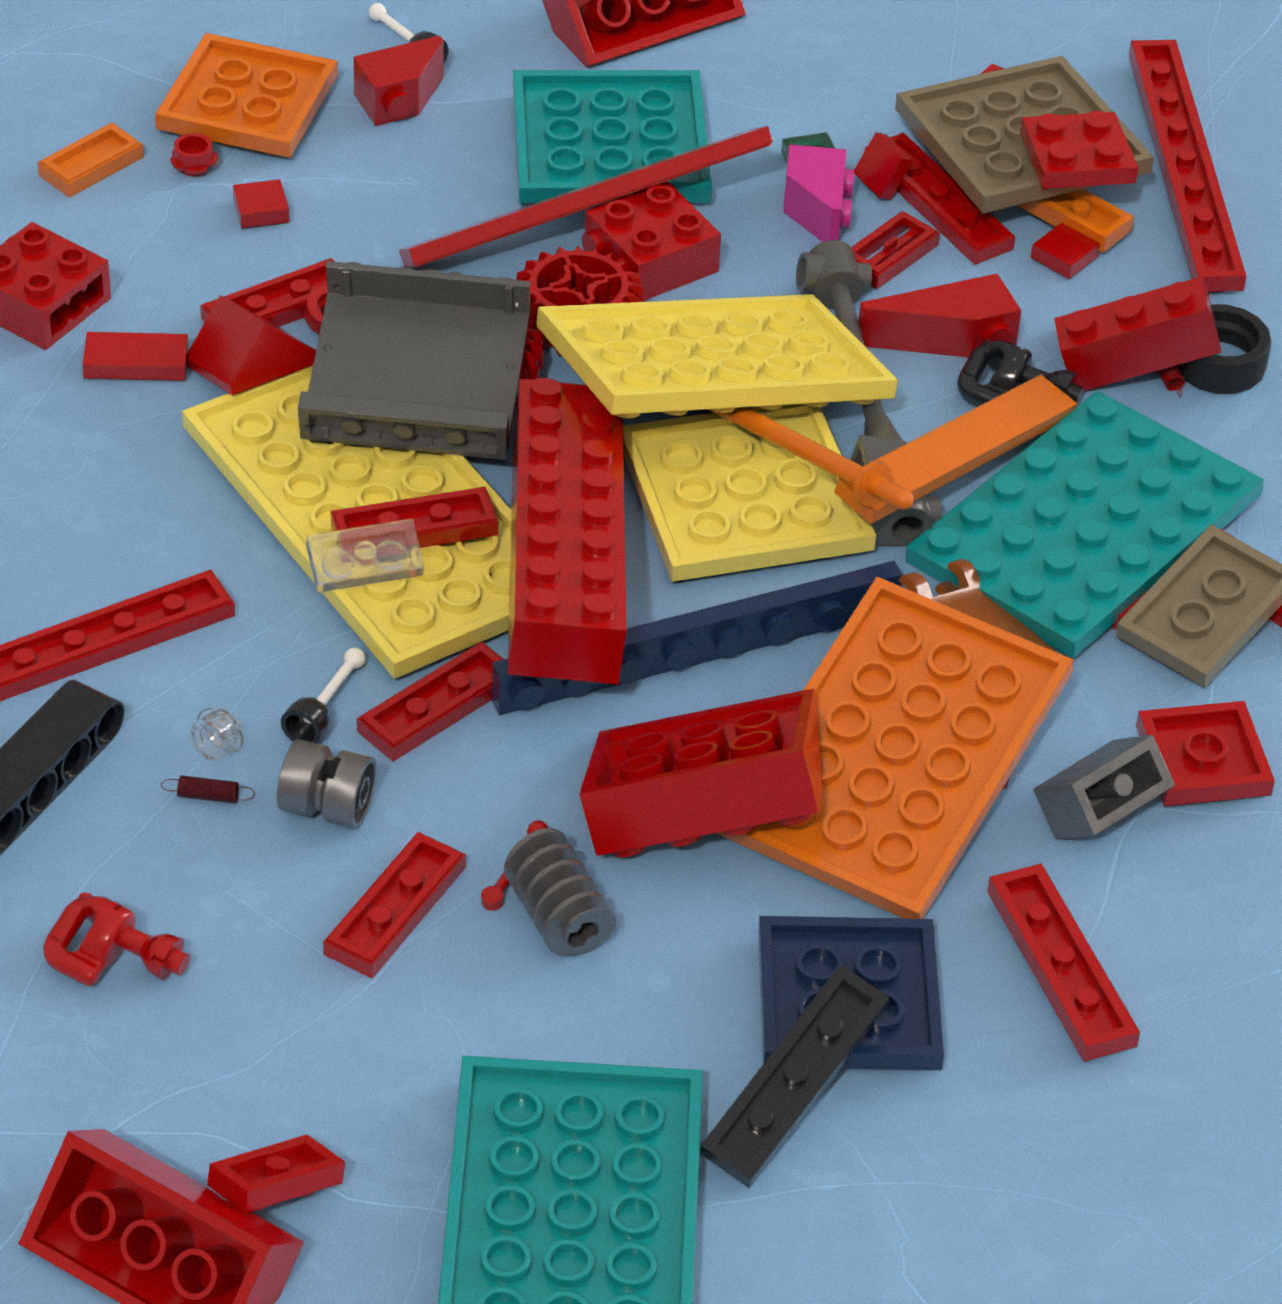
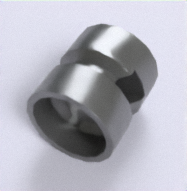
M295 739L285 756L277 788V805L279 810L312 817L316 812L321 811L324 820L327 822L358 828L365 818L372 799L376 779L375 758L341 750L334 757L329 746Z

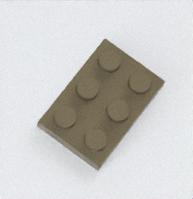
M1210 525L1117 623V637L1205 688L1282 605V564L1215 526Z

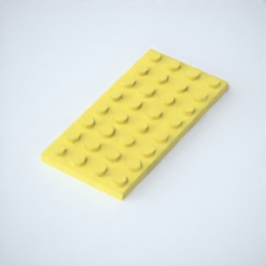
M313 365L233 396L227 393L182 411L183 427L394 679L509 630L511 509L462 455L300 439L298 403L301 391L308 392ZM486 486L499 522L497 536L342 560L331 527L330 511Z

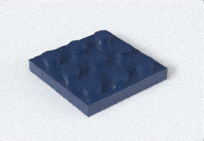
M759 916L758 946L763 1064L841 964L887 995L889 1002L887 1008L840 1069L942 1070L944 1049L933 919Z

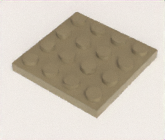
M1063 56L900 92L896 94L895 104L896 111L982 213L999 211L1003 208L1032 201H1041L1049 197L1095 187L1042 189L1020 134L1022 117L1041 116L1047 113L1068 115L1085 114L1090 111L1113 112ZM1118 118L1138 165L1137 176L1152 173L1154 156Z

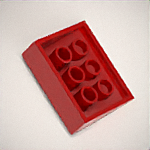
M814 688L599 731L579 793L596 856L613 853L615 857H629L642 852L646 846L667 842L673 847L686 846L696 842L703 835L723 832L727 836H737L752 831L756 825L779 821L781 825H794L808 820L812 814L819 813L822 797L817 698Z

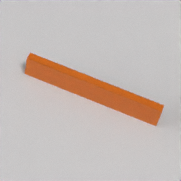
M1039 375L876 460H880L891 467L893 482L908 489L913 494L915 501L1049 430L1061 419L1073 412L1078 403L1043 375ZM840 478L838 479L834 493L869 523L872 524L898 510V508L884 501H880L874 507L861 505L855 499L853 485Z

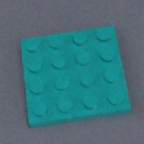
M513 70L519 203H537L707 144L700 70ZM710 166L668 181L690 203H711L712 182Z

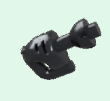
M985 340L977 346L968 357L957 380L958 390L962 397L980 406L1039 375H1043L1076 403H1079L1084 387L1075 384L1077 377L1075 372L1059 370L1047 373L1032 367V353L1028 349L1024 348L1021 350L1020 346L1002 340ZM988 365L995 372L989 383L986 385L977 383Z

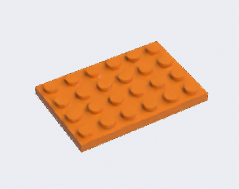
M876 577L803 689L814 688L817 698L822 797L819 813L812 814L808 820L794 825H781L779 821L756 825L752 831L742 835L727 836L723 832L718 834L904 919H924L1072 675L1074 660L885 579Z

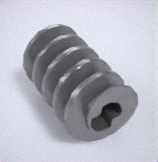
M542 828L525 836L509 852L504 864L505 877L514 888V892L520 901L524 904L526 912L533 920L535 927L543 936V940L551 952L559 956H577L588 953L601 946L610 938L616 929V918L612 911L606 908V901L600 893H597L596 885L591 877L587 876V871L581 861L577 860V854L573 848L567 845L568 840L563 832L554 828Z

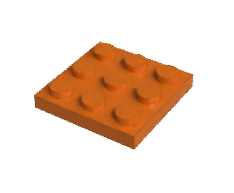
M205 33L155 113L156 129L176 133L181 136L189 133H199L209 137L211 141L227 146H237L273 156L291 158L338 76V61Z

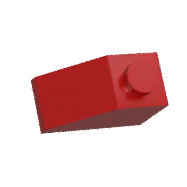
M439 35L353 56L354 95L375 126L418 116L443 79L444 40Z

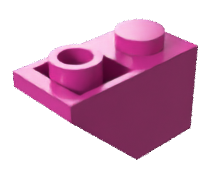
M789 144L783 212L822 242L839 240L840 228H850L852 199H843L852 198L854 169H845L846 149Z

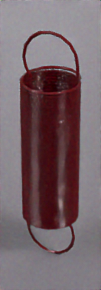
M181 775L179 779H166L163 781L178 780L177 790H166L177 791V797L235 804L238 800L246 801L238 799L239 788H249L239 787V783L234 781Z

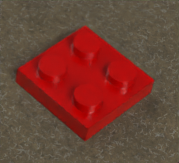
M1090 111L1085 114L1068 115L1047 113L1041 116L1022 117L1020 134L1042 189L1136 183L1138 165L1115 112Z
M1245 701L1138 711L1136 728L1139 736H1154L1175 783V786L1160 794L1164 806L1272 795L1275 779Z

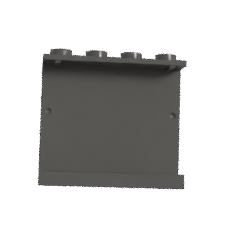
M327 261L328 294L308 392L301 391L298 403L300 439L507 460L531 313L530 281L514 280L507 277L471 276L457 272L441 273L413 270L407 267L392 268L362 265L356 262Z

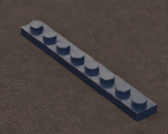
M894 560L627 628L619 685L844 627L876 577L902 587L898 580L903 573ZM508 659L492 663L491 701L500 716L573 696H581L618 684L508 675Z

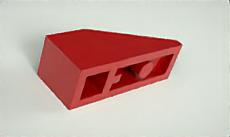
M996 273L860 302L858 322L866 347L968 358L971 352L985 340H1002L1017 345L1021 309Z

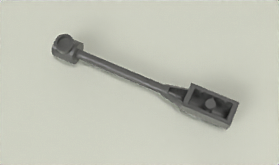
M839 240L825 241L816 245L809 253L802 252L796 268V286L798 291L814 293L815 297L827 309L835 311L836 318L865 346L853 304L858 301L863 292L866 293L870 289L872 281L871 265L869 263L856 262L850 245ZM876 399L871 404H861L865 417L864 435H859L851 457V461L861 466L907 444V442L903 441L889 417L885 415L881 399ZM923 496L915 500L911 508L907 510L898 509L872 523L871 525L876 533L875 545L908 546L927 529H932L933 524L941 520L942 505L940 498Z

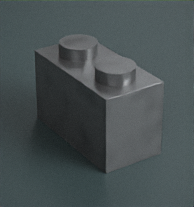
M1147 735L1112 740L1035 787L1033 791L1055 839L1095 836L1175 786V783L1154 736Z

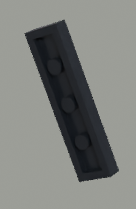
M840 964L701 1144L700 1154L750 1188L887 1008L889 997Z

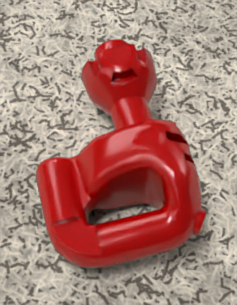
M87 892L81 893L77 899L65 907L48 933L43 945V954L48 965L57 972L91 987L97 983L103 969L111 966L124 949L141 957L146 970L160 980H165L166 976L169 977L171 973L178 976L182 975L190 961V955L183 952L184 940L168 933L150 936L135 929L136 918L131 910L104 896H92V894ZM88 919L92 922V927L84 937L79 950L67 951V947L84 921Z

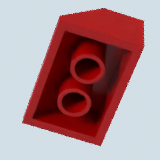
M1202 277L1176 282L1169 286L1134 296H1127L1120 300L1054 318L1064 364L1067 370L1077 374L1075 384L1083 386V391L1222 353L1208 288Z

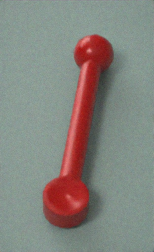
M533 821L528 825L527 835L539 829L548 828V826L543 821ZM505 872L502 873L494 886H488L482 890L481 904L486 910L496 911L503 906V892L510 884L505 877Z

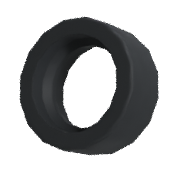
M1211 304L1219 341L1235 345L1245 351L1246 354L1239 356H1220L1215 354L1176 366L1186 382L1201 390L1217 394H1235L1251 389L1262 380L1267 368L1272 343L1269 328L1258 316L1243 308L1227 304Z

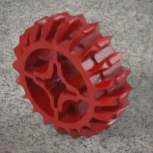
M578 245L574 251H565L558 246L556 253L553 255L540 252L538 261H526L524 270L517 272L516 280L530 281V319H533L534 328L540 331L536 326L538 307L646 302L640 274L632 272L630 262H616V253L604 256L600 254L598 247L590 252L582 251ZM541 332L543 350L549 348L556 349Z

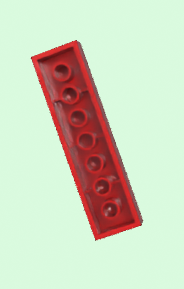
M537 378L535 380L519 379L513 428L508 675L619 685L627 631L623 418L612 415L587 385L561 383L550 378Z

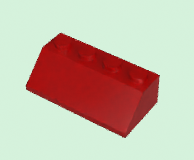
M542 0L553 33L585 67L746 15L741 0Z
M105 1129L67 1131L18 1244L121 1304H275L282 1293L304 1241L252 1212H242L217 1192Z

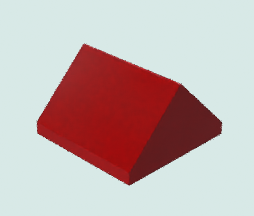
M219 295L187 353V366L233 396L313 365L316 349L275 324Z

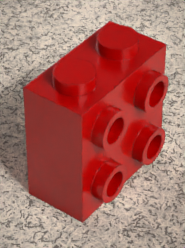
M668 181L585 211V233L582 235L584 251L591 252L598 247L601 255L605 256L616 253V262H630L632 272L640 274L646 300L719 272L721 233Z
M30 222L0 245V327L44 350L51 347L111 299L108 260L34 222Z

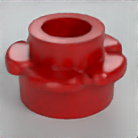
M189 133L176 139L174 149L172 150L173 156L170 158L171 164L175 169L187 176L197 177L204 175L209 167L216 165L218 154L213 151V144L209 137L199 133Z

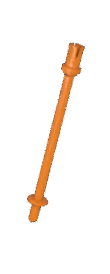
M737 407L734 411L728 413L712 411L852 484L856 501L865 507H874L880 501H884L900 510H907L914 504L913 494L908 489L893 482L891 467L880 460H873L863 467L749 407Z

